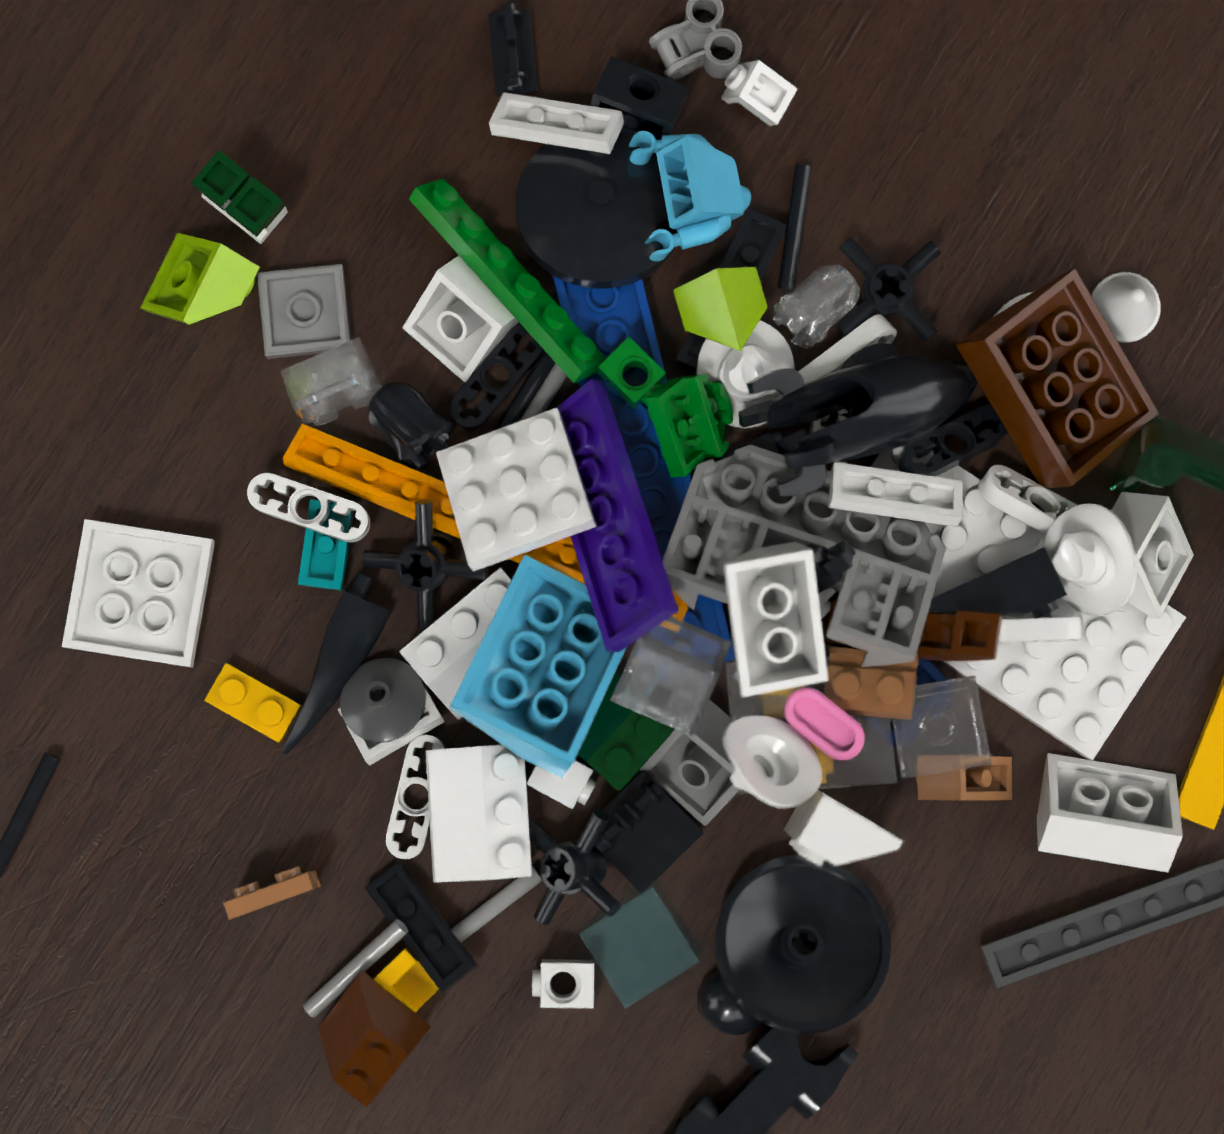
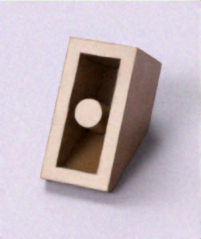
M918 756V770L916 774L918 800H1012V757Z

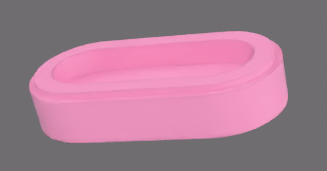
M801 688L789 696L785 704L787 721L794 729L828 756L836 760H848L855 757L861 751L865 740L861 725L821 692L812 688Z

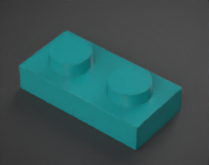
M310 499L307 520L315 518L320 513L321 503L319 500ZM330 502V513L322 526L328 528L329 519H332L344 526L343 533H348L352 527L354 511L351 510L348 516L336 514L332 511L336 503ZM306 528L298 585L343 591L350 542H345Z

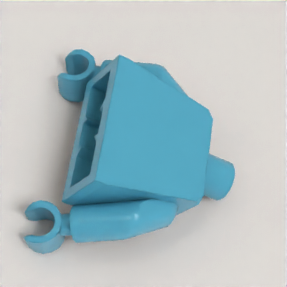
M643 130L637 132L632 137L629 146L641 147L633 150L630 156L632 163L644 165L648 163L653 153L657 155L669 226L677 231L676 234H671L667 230L658 229L649 236L645 244L657 241L664 248V250L660 249L653 252L649 257L650 260H663L677 246L684 250L714 241L729 230L731 221L742 216L744 210L749 206L751 193L747 187L740 186L736 162L731 156L715 149L703 136L699 134L662 135V140H656L651 133Z

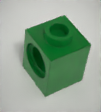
M630 337L598 366V375L634 410L642 403L647 406L645 398L659 388L666 378V372ZM638 367L645 371L648 378L644 384L633 387L628 385L622 376L627 369Z

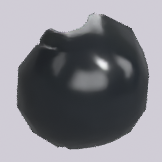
M718 968L703 979L697 992L698 1011L710 1027L729 1035H744L761 1024L759 1020L747 1013L733 998L725 986Z

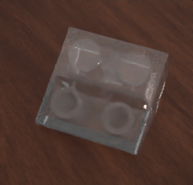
M360 337L280 371L292 407L306 425L313 422L314 426H320L331 422L338 417L337 411L353 405L354 409L369 405L373 395L382 387Z
M671 616L634 642L610 701L692 736L719 678L732 642Z

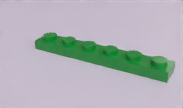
M444 178L415 187L409 197L413 205L571 381L576 383L598 373V366L606 360V357L596 348L595 343L568 317L567 312L558 306L540 286L539 281L530 275L513 256L511 250L503 245L485 225L483 219L476 215L463 201L455 188L449 185Z

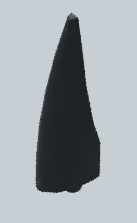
M361 573L357 574L350 591L344 589L327 625L309 693L282 750L284 754H288L341 696L343 687L366 660L383 631L387 618L392 613L365 599L374 580Z

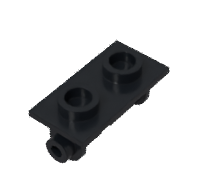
M515 3L501 4L500 12L488 13L496 96H502L503 93H536L538 90L530 10H517Z

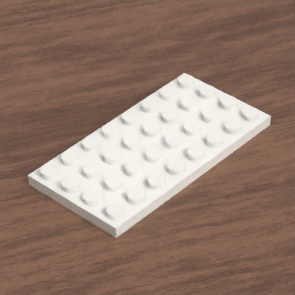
M906 445L879 453L871 467L900 471L898 468V458ZM933 450L922 458L914 456L912 458L913 462L926 465L929 459L934 456ZM956 466L936 476L963 481L962 519L958 527L925 522L932 535H938L946 548L932 598L1043 548L1046 534L986 502L978 490V484L981 480L960 466ZM838 581L831 588L840 593L843 582ZM1062 598L1055 600L1059 608L1039 618L1080 617L1082 640L998 644L995 660L941 661L1087 760L1093 761L1186 617L1167 605L1160 619L1151 618L1128 602L1111 614L1092 616L1075 610ZM1029 612L1022 616H1003L1002 620L1032 619L1034 616L1032 612Z

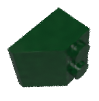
M615 671L577 755L610 786L620 791L668 739L678 725L643 693Z

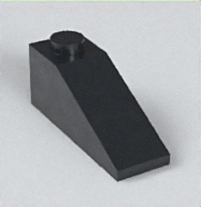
M1043 547L932 598L928 613L957 614V611L995 613L1002 616H1022L1032 612L1034 618H1039L1058 609L1059 607L1055 600L1067 594Z

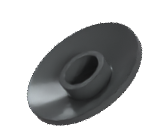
M393 658L374 659L361 665L343 687L340 697L341 714L347 726L362 739L377 743L390 742L410 732L420 720L426 703L425 687L420 676L410 665ZM384 689L386 691L385 697L377 702L372 700V696L377 690Z

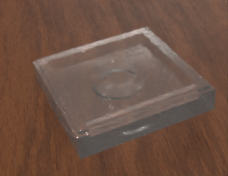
M975 675L916 685L913 719L892 718L903 779L992 764Z

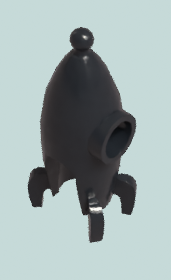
M877 343L853 354L844 362L840 370L823 375L804 384L802 375L790 368L776 369L758 376L747 383L749 394L776 390L779 392L780 397L739 411V424L742 427H748L768 421L769 429L817 421L826 416L838 419V411L845 409L848 412L840 414L847 419L798 438L796 449L784 453L785 464L788 468H799V472L795 477L774 485L775 496H797L814 492L822 487L827 477L825 464L850 461L902 447L910 441L936 429L956 413L975 390L978 381L969 366L958 361L916 354L899 356L890 343Z

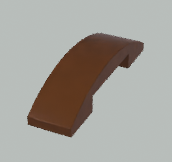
M837 601L831 602L826 635ZM957 611L956 615L928 613L916 654H918L919 659L995 660L1003 616L995 613ZM825 636V643L827 645L859 649Z

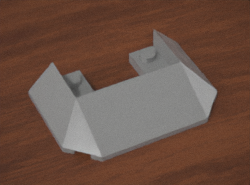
M751 444L735 450L734 455L716 462L711 459L697 465L663 558V565L671 589L692 610H694L699 594L729 604L724 563L757 548L798 542L804 546L812 544L814 548L819 546L824 551L846 540L855 550L856 554L853 556L852 567L842 573L843 576L840 581L843 583L826 637L865 650L861 667L914 661L946 551L938 535L933 536L925 522L829 508L831 471L826 470L827 477L825 483L814 492L797 496H775L773 486L795 477L799 472V468L789 469L785 464L783 455Z

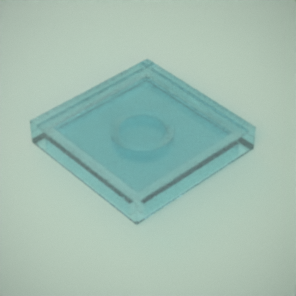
M653 886L622 905L619 911L612 917L605 916L579 933L625 1009L699 962Z

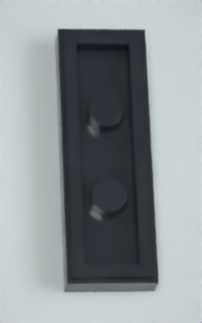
M397 861L364 887L391 924L396 919H399L406 925L408 933L402 937V940L442 993H445L479 966L401 861Z

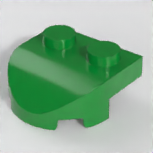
M708 374L672 378L645 398L649 417L653 421L661 446V453L666 461L671 478L687 476L705 459L722 457L729 447V442L723 441L725 425L733 422L731 402L724 386L719 382H711L707 378Z

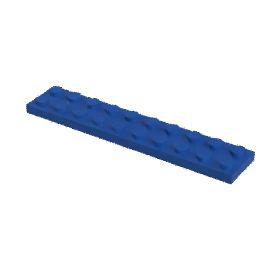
M553 276L560 307L567 312L568 317L595 343L596 348L606 359L630 337L664 370L642 279L621 287L594 289L573 285ZM638 367L627 369L622 376L623 380L633 387L644 384L648 378L645 371ZM598 373L578 381L581 388L591 379L602 381L605 384L663 561L691 483L690 473L685 477L671 478L666 461L661 453V446L653 421L649 417L648 407L642 403L634 410ZM700 594L694 610L689 607L679 630L661 623L641 637L651 680L735 660L722 602Z

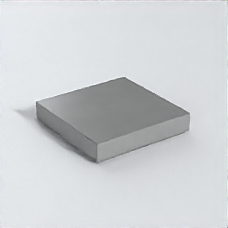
M342 264L257 273L264 351L267 359L351 350L344 267Z

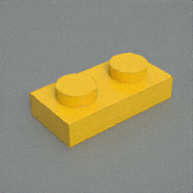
M225 663L204 700L278 743H282L303 706L228 663Z

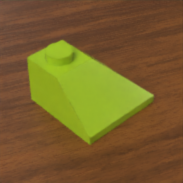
M177 233L140 308L189 325L240 306L244 298L251 292L254 286V278L260 267L221 243Z

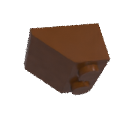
M362 970L318 1029L332 1080L367 1108L431 1026Z

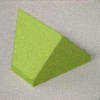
M756 267L717 268L673 290L685 332H691L738 351L743 349L768 308Z

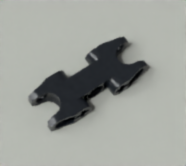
M767 1026L741 1056L755 1071L722 1105L708 1092L702 1094L679 1117L670 1134H764L790 1106L804 1119H808L835 1093L843 1076L859 1054L847 1043L822 1061H810L803 1057L798 1050V1037L800 1034L789 1033Z

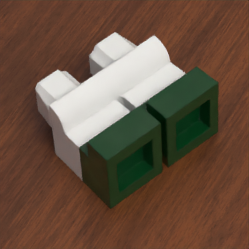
M220 150L215 153L191 182L194 188L202 193L203 199L260 244L264 242L288 213L283 200L253 176L251 177L248 172Z

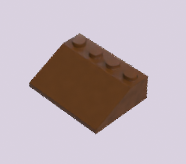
M1076 269L1068 270L989 319L956 345L1037 482L1045 488L1073 486L1159 414Z

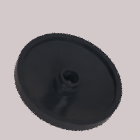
M619 133L610 154L546 144L537 151L522 172L515 197L517 228L524 246L534 260L553 276L565 282L594 289L616 288L632 284L649 276L663 265L676 247L663 260L652 261L649 258L651 254L660 249L664 250V248L657 241L645 244L649 236L658 229L667 230L671 234L677 233L676 229H672L669 226L656 153H653L648 163L644 165L632 163L630 156L633 150L641 147H630L629 144L632 137L623 133Z
M792 855L776 858L759 865L746 874L731 890L721 907L715 927L714 947L716 962L720 975L730 994L747 1013L760 1022L789 1033H821L846 1024L864 1011L875 999L886 979L891 958L890 932L885 914L878 900L866 884L855 874L840 865L835 866L827 860H824L820 867L801 855Z

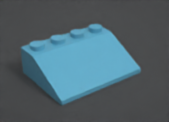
M524 554L455 694L450 708L520 758L562 778L572 766L625 649L619 653L606 651L585 584Z

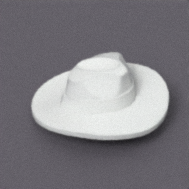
M759 321L741 351L706 338L699 352L696 375L708 374L707 378L711 382H719L726 389L733 411V422L727 425L737 428H753L766 422L742 427L739 424L738 412L758 403L777 399L780 397V394L776 390L749 394L747 383L760 375L776 369L790 368L795 370L793 354L785 338L771 325Z
M1089 503L1066 510L1049 528L1043 546L1067 595L1061 598L1075 610L1087 615L1103 616L1111 614L1125 605L1136 583L1137 561L1129 534L1120 519L1104 506Z
M755 715L739 718L726 727L723 733V744L735 767L734 772L730 776L734 786L755 795L769 805L781 808L800 805L815 794L822 779L819 759L806 738L791 725L773 717Z

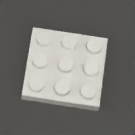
M558 408L436 452L467 562L473 572L597 527Z
M84 519L62 647L193 668L215 540Z

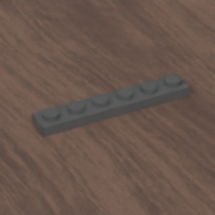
M1224 857L979 945L994 987L1000 988L1224 906Z

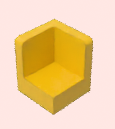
M408 947L374 978L377 983L414 1013L439 990Z

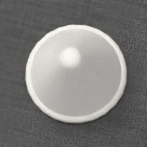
M1132 272L1112 274L1104 278L1092 293L1091 297L1117 342L1129 343L1144 338L1154 329L1159 320L1161 311L1159 295L1155 287L1139 274Z

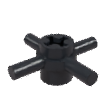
M849 237L839 247L842 253L865 276L862 287L863 301L835 325L843 337L864 323L873 314L891 316L899 313L924 342H927L937 333L938 330L911 302L915 290L913 278L941 254L940 249L935 243L929 241L902 266L893 263L877 265L852 237ZM883 279L890 280V284L897 291H901L897 298L891 293L886 294L882 298L876 292L881 289Z
M422 499L415 501L416 540L405 546L401 553L366 549L362 555V564L365 567L397 570V575L402 584L408 589L417 591L418 627L427 629L435 622L434 589L442 585L449 576L486 580L489 566L473 572L467 560L457 559L455 549L449 541L440 536H433V502Z
M595 810L577 841H568L560 844L535 820L529 822L530 840L545 854L541 861V876L549 890L534 914V918L541 924L547 925L550 923L566 894L573 895L584 892L608 917H612L619 911L621 904L600 884L607 873V861L604 853H601L594 846L609 821V817L605 813Z

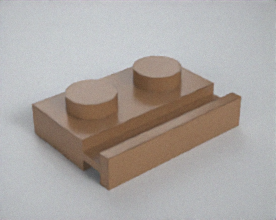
M830 647V660L827 668L828 681L825 683L824 696L848 715L913 719L917 667L919 665L918 654H916L913 662L861 667L865 650Z
M298 866L275 874L274 877L277 883L260 889L258 881L232 890L235 899L223 903L229 920L320 887L321 883L316 870L302 874Z

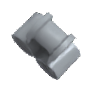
M688 0L685 21L666 27L650 38L649 44L651 48L658 50L666 67L664 72L666 78L677 80L703 66L709 75L722 79L727 78L729 73L739 65L742 50L741 39L732 30L721 28L724 11L721 0ZM700 10H707L715 18L711 22L701 23L693 17V14ZM717 47H725L732 52L733 56L728 60H718L711 54V51Z

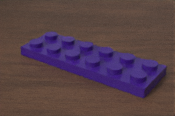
M591 379L556 408L561 413L597 527L572 535L571 539L605 649L609 652L619 653L679 610L605 384L602 381Z

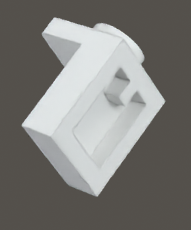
M760 60L739 64L729 73L725 81L727 88L721 99L728 104L738 102L769 126L778 125L797 88Z

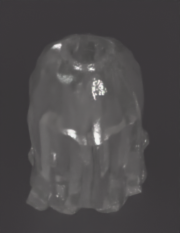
M831 264L819 267L792 292L782 296L780 300L775 302L774 311L777 314L773 319L778 326L783 324L789 328L790 333L793 335L791 341L795 346L810 349L815 343H822L830 328L856 305L860 295V288L853 275L843 266Z

